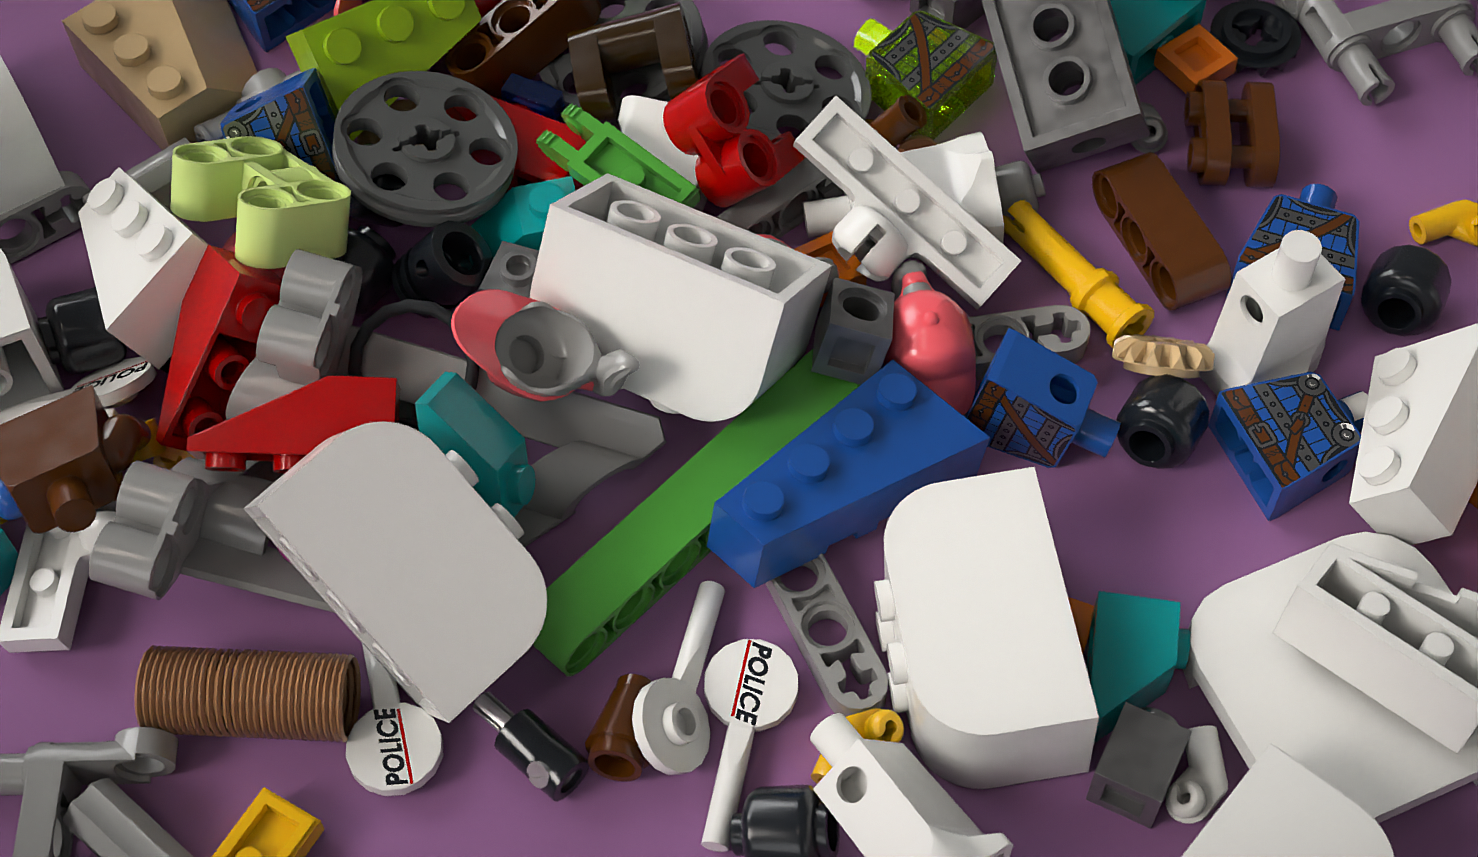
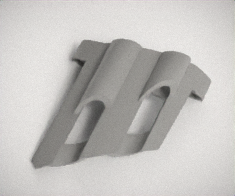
M296 249L293 252L282 278L280 301L278 305L274 304L271 306L263 320L257 340L256 357L246 367L234 386L226 407V420L328 375L349 376L350 345L360 327L353 326L352 322L362 284L363 271L361 267L301 249ZM372 332L363 349L361 372L363 377L397 378L401 388L399 417L417 419L415 402L444 372L458 373L465 380L467 360ZM481 367L479 368L478 385L475 391L521 433L524 438L557 447L556 450L543 456L531 465L536 476L534 494L531 501L524 505L514 517L524 531V535L518 539L524 548L575 514L577 504L593 488L625 469H635L667 443L659 416L575 391L565 397L550 401L539 402L525 399L495 386L490 381L487 372ZM192 457L182 459L170 470L139 460L133 462L128 468L119 488L114 522L110 521L104 526L95 542L89 563L90 580L160 600L165 596L178 576L183 574L334 612L294 565L284 559L277 549L268 547V541L271 539L243 509L285 474L273 472V462L246 461V471L206 470L205 460Z

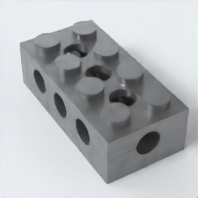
M982 0L1023 149L1037 173L1150 136L1110 0ZM1065 33L1062 38L1049 42L1054 36ZM1082 85L1074 94L1063 95L1070 87Z

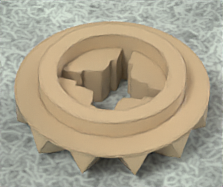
M1134 334L1124 335L1115 339L1112 358L1124 362V369L1153 376L1169 374L1180 378H1198L1200 371L1213 370L1215 354L1207 345L1195 343L1193 340Z

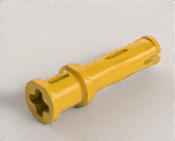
M1020 200L1010 206L1007 211L1015 219L1013 221L1008 216L1003 215L1004 233L1008 234L1069 293L1072 307L1077 308L1085 316H1089L1107 334L1106 341L1112 348L1114 347L1115 339L1134 334L1143 335L1154 319V310L1147 304L1137 303L1119 286V277L1114 272L1107 271L1105 268L1096 269L1042 218L1028 201Z

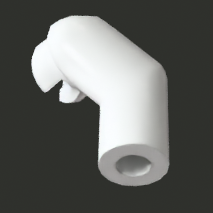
M1199 726L1189 729L1192 732L1185 747L1189 767L1168 788L1166 793L1167 810L1175 820L1181 823L1193 824L1205 819L1228 790V781L1216 726Z

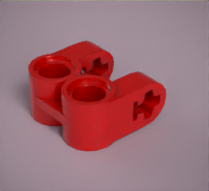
M744 53L711 71L670 100L664 107L663 113L665 130L676 148L685 154L699 156L696 160L695 173L702 193L710 202L724 208L732 206L776 184L806 158L793 146L796 139L791 131L770 140L759 130H747L746 127L749 124L750 113L743 92L759 81V77Z

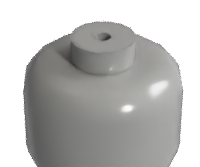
M1022 160L996 166V180L1003 215L1012 217L1007 210L1020 200L1028 201L1037 212L1039 209L1038 197L1046 195L1041 173L1032 174L1029 165Z

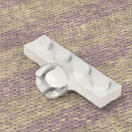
M837 96L829 102L794 141L793 146L841 188L853 203L851 210L835 226L832 233V243L839 254L848 261L869 237L876 243L856 269L862 275L876 282L884 281L893 274L904 260L914 257L924 262L977 310L1021 262L1013 252Z
M114 408L105 409L109 418L119 414ZM116 501L96 509L94 522L88 528L79 532H66L56 527L43 534H36L26 525L0 624V645L9 653L71 649L87 578L89 577L91 554L104 526L110 521L114 522Z

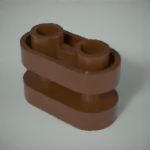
M1200 80L1197 84L1196 92L1188 91L1184 102V125L1193 127L1194 137L1190 138L1188 144V172L1197 173L1199 185L1225 186L1229 178L1230 168L1243 169L1244 182L1247 187L1272 188L1277 179L1280 162V137L1273 84L1270 82H1246L1242 90L1241 99H1228L1225 81ZM1230 122L1239 123L1241 145H1232Z

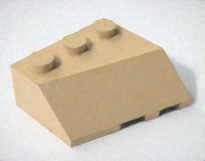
M95 0L62 20L80 66L162 150L184 137L190 143H196L195 135L197 134L194 132V126L220 116L236 106L238 99L242 98V90L245 84L257 73L227 0Z

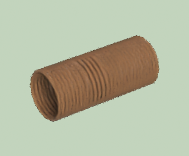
M152 645L143 654L138 667L134 694L135 714L140 727L161 729L173 735H216L217 737L224 735L225 737L232 736L237 738H281V740L301 739L306 741L308 739L309 741L347 742L354 724L358 721L361 675L359 663L353 654L300 653L297 651L293 653L291 651H259L255 649L253 651L249 649H244L243 651L236 649L234 651L230 648L227 650L223 648L217 650V648L208 647L191 648L187 646Z

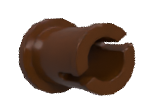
M902 95L876 119H866L864 121L892 146L896 147L915 131L926 125L927 114L920 102L910 95L903 97Z

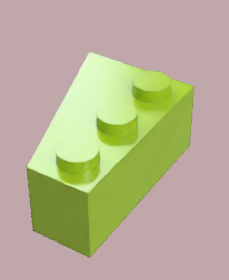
M371 0L285 37L301 72L316 68L336 119L345 100L367 82L397 72L429 70L482 20V17L474 0ZM399 97L388 99L386 104L390 106ZM363 130L352 132L349 138L353 141Z

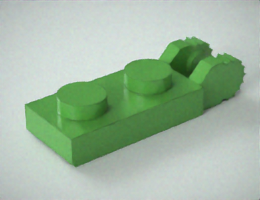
M570 104L561 113V117L571 131L580 135L586 141L579 151L548 130L544 131L536 139L538 147L547 157L565 171H569L570 176L584 186L608 173L691 208H694L701 200L699 189L609 122L601 123L577 105Z

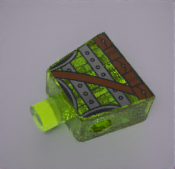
M924 11L913 12L893 31L878 21L869 19L860 27L854 39V47L867 55L865 77L870 82L871 99L884 111L887 110L902 95L903 97L905 95L914 97L923 106L927 114V123L911 136L921 134L934 140L994 83L997 61L994 43Z

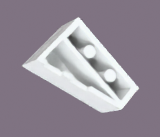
M118 167L109 178L100 181L94 186L88 196L87 203L78 211L106 330L157 369H160L172 356L182 300L208 243L179 217L175 216L168 207Z
M1478 323L1403 348H1395L1387 353L1375 356L1349 504L1376 533L1391 535L1409 545L1451 536L1478 482Z
M1330 543L1296 586L1273 634L1458 754L1478 726V593L1461 588L1458 595H1454L1416 582L1418 572Z

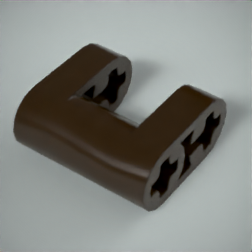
M680 2L572 31L567 34L574 82L580 107L603 124L606 121L609 123L618 121L611 78L613 75L661 62L671 100L700 80L688 24Z

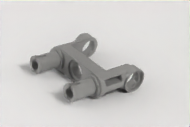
M1274 0L1275 5L1287 11L1296 22L1299 21L1328 67L1335 71L1343 72L1357 93L1362 105L1371 106L1372 99L1368 95L1369 93L1377 104L1386 99L1395 88L1394 81L1386 74L1377 59L1434 42L1445 43L1459 63L1464 75H1473L1474 69L1471 67V64L1478 74V28L1474 24L1475 9L1469 0H1390L1342 14L1334 0Z
M133 727L119 731L115 735L114 741L38 742L34 746L29 747L26 753L0 754V796L23 795L13 857H71L74 833L63 821V818L71 801L80 796L81 786L90 785V783L104 778L111 779L115 784H150L151 777L164 776L175 770L179 744L178 738L172 733L161 729Z

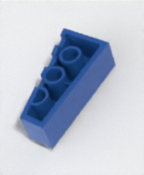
M892 359L714 503L707 547L753 588H756L818 558L822 553L823 555L826 554L828 546L851 535L858 539L876 530L878 523L890 517L897 505L914 491L938 482L977 476L990 437Z

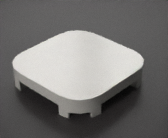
M1360 532L1340 536L1224 584L1203 599L1188 628L1191 631L1188 663L1183 672L1189 689L1200 686L1249 769H1251L1270 743H1273L1361 806L1377 823L1472 781L1478 786V726L1460 752L1456 754L1273 634L1296 586L1330 543L1418 572L1416 582L1453 594L1435 567L1415 547L1385 534Z

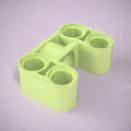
M245 136L179 145L173 149L170 211L179 218L199 222L237 217L235 258L238 262L254 268L276 269L286 267L296 249L332 259L346 253L351 190L347 186L325 176L316 167L308 165L291 154L279 142L264 137Z

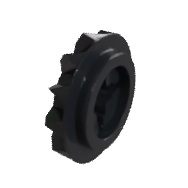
M1241 0L1224 6L1215 14L1210 26V33L1238 57L1236 65L1237 74L1245 67L1254 68L1260 77L1269 68L1283 71L1289 60L1296 58L1301 44V31L1295 19L1281 7L1261 0ZM1258 29L1262 30L1260 35L1262 40L1256 46L1246 43V39L1248 40L1252 34L1255 35Z

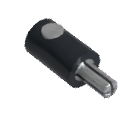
M485 692L476 699L473 710L499 732L494 743L495 749L526 775L535 787L540 788L553 801L557 802L566 798L578 787L589 770L587 759L532 710L526 708L514 714L490 692Z

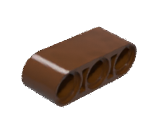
M502 0L446 53L445 65L453 77L469 82L488 95L503 100L502 88L511 75L514 93H516L569 47L567 38L569 32L591 27L598 21L601 14V4L599 0Z
M1148 152L1094 172L1092 176V189L1101 213L1158 300L1166 309L1170 311L1176 310L1229 289L1232 276L1225 253L1162 160L1155 153Z

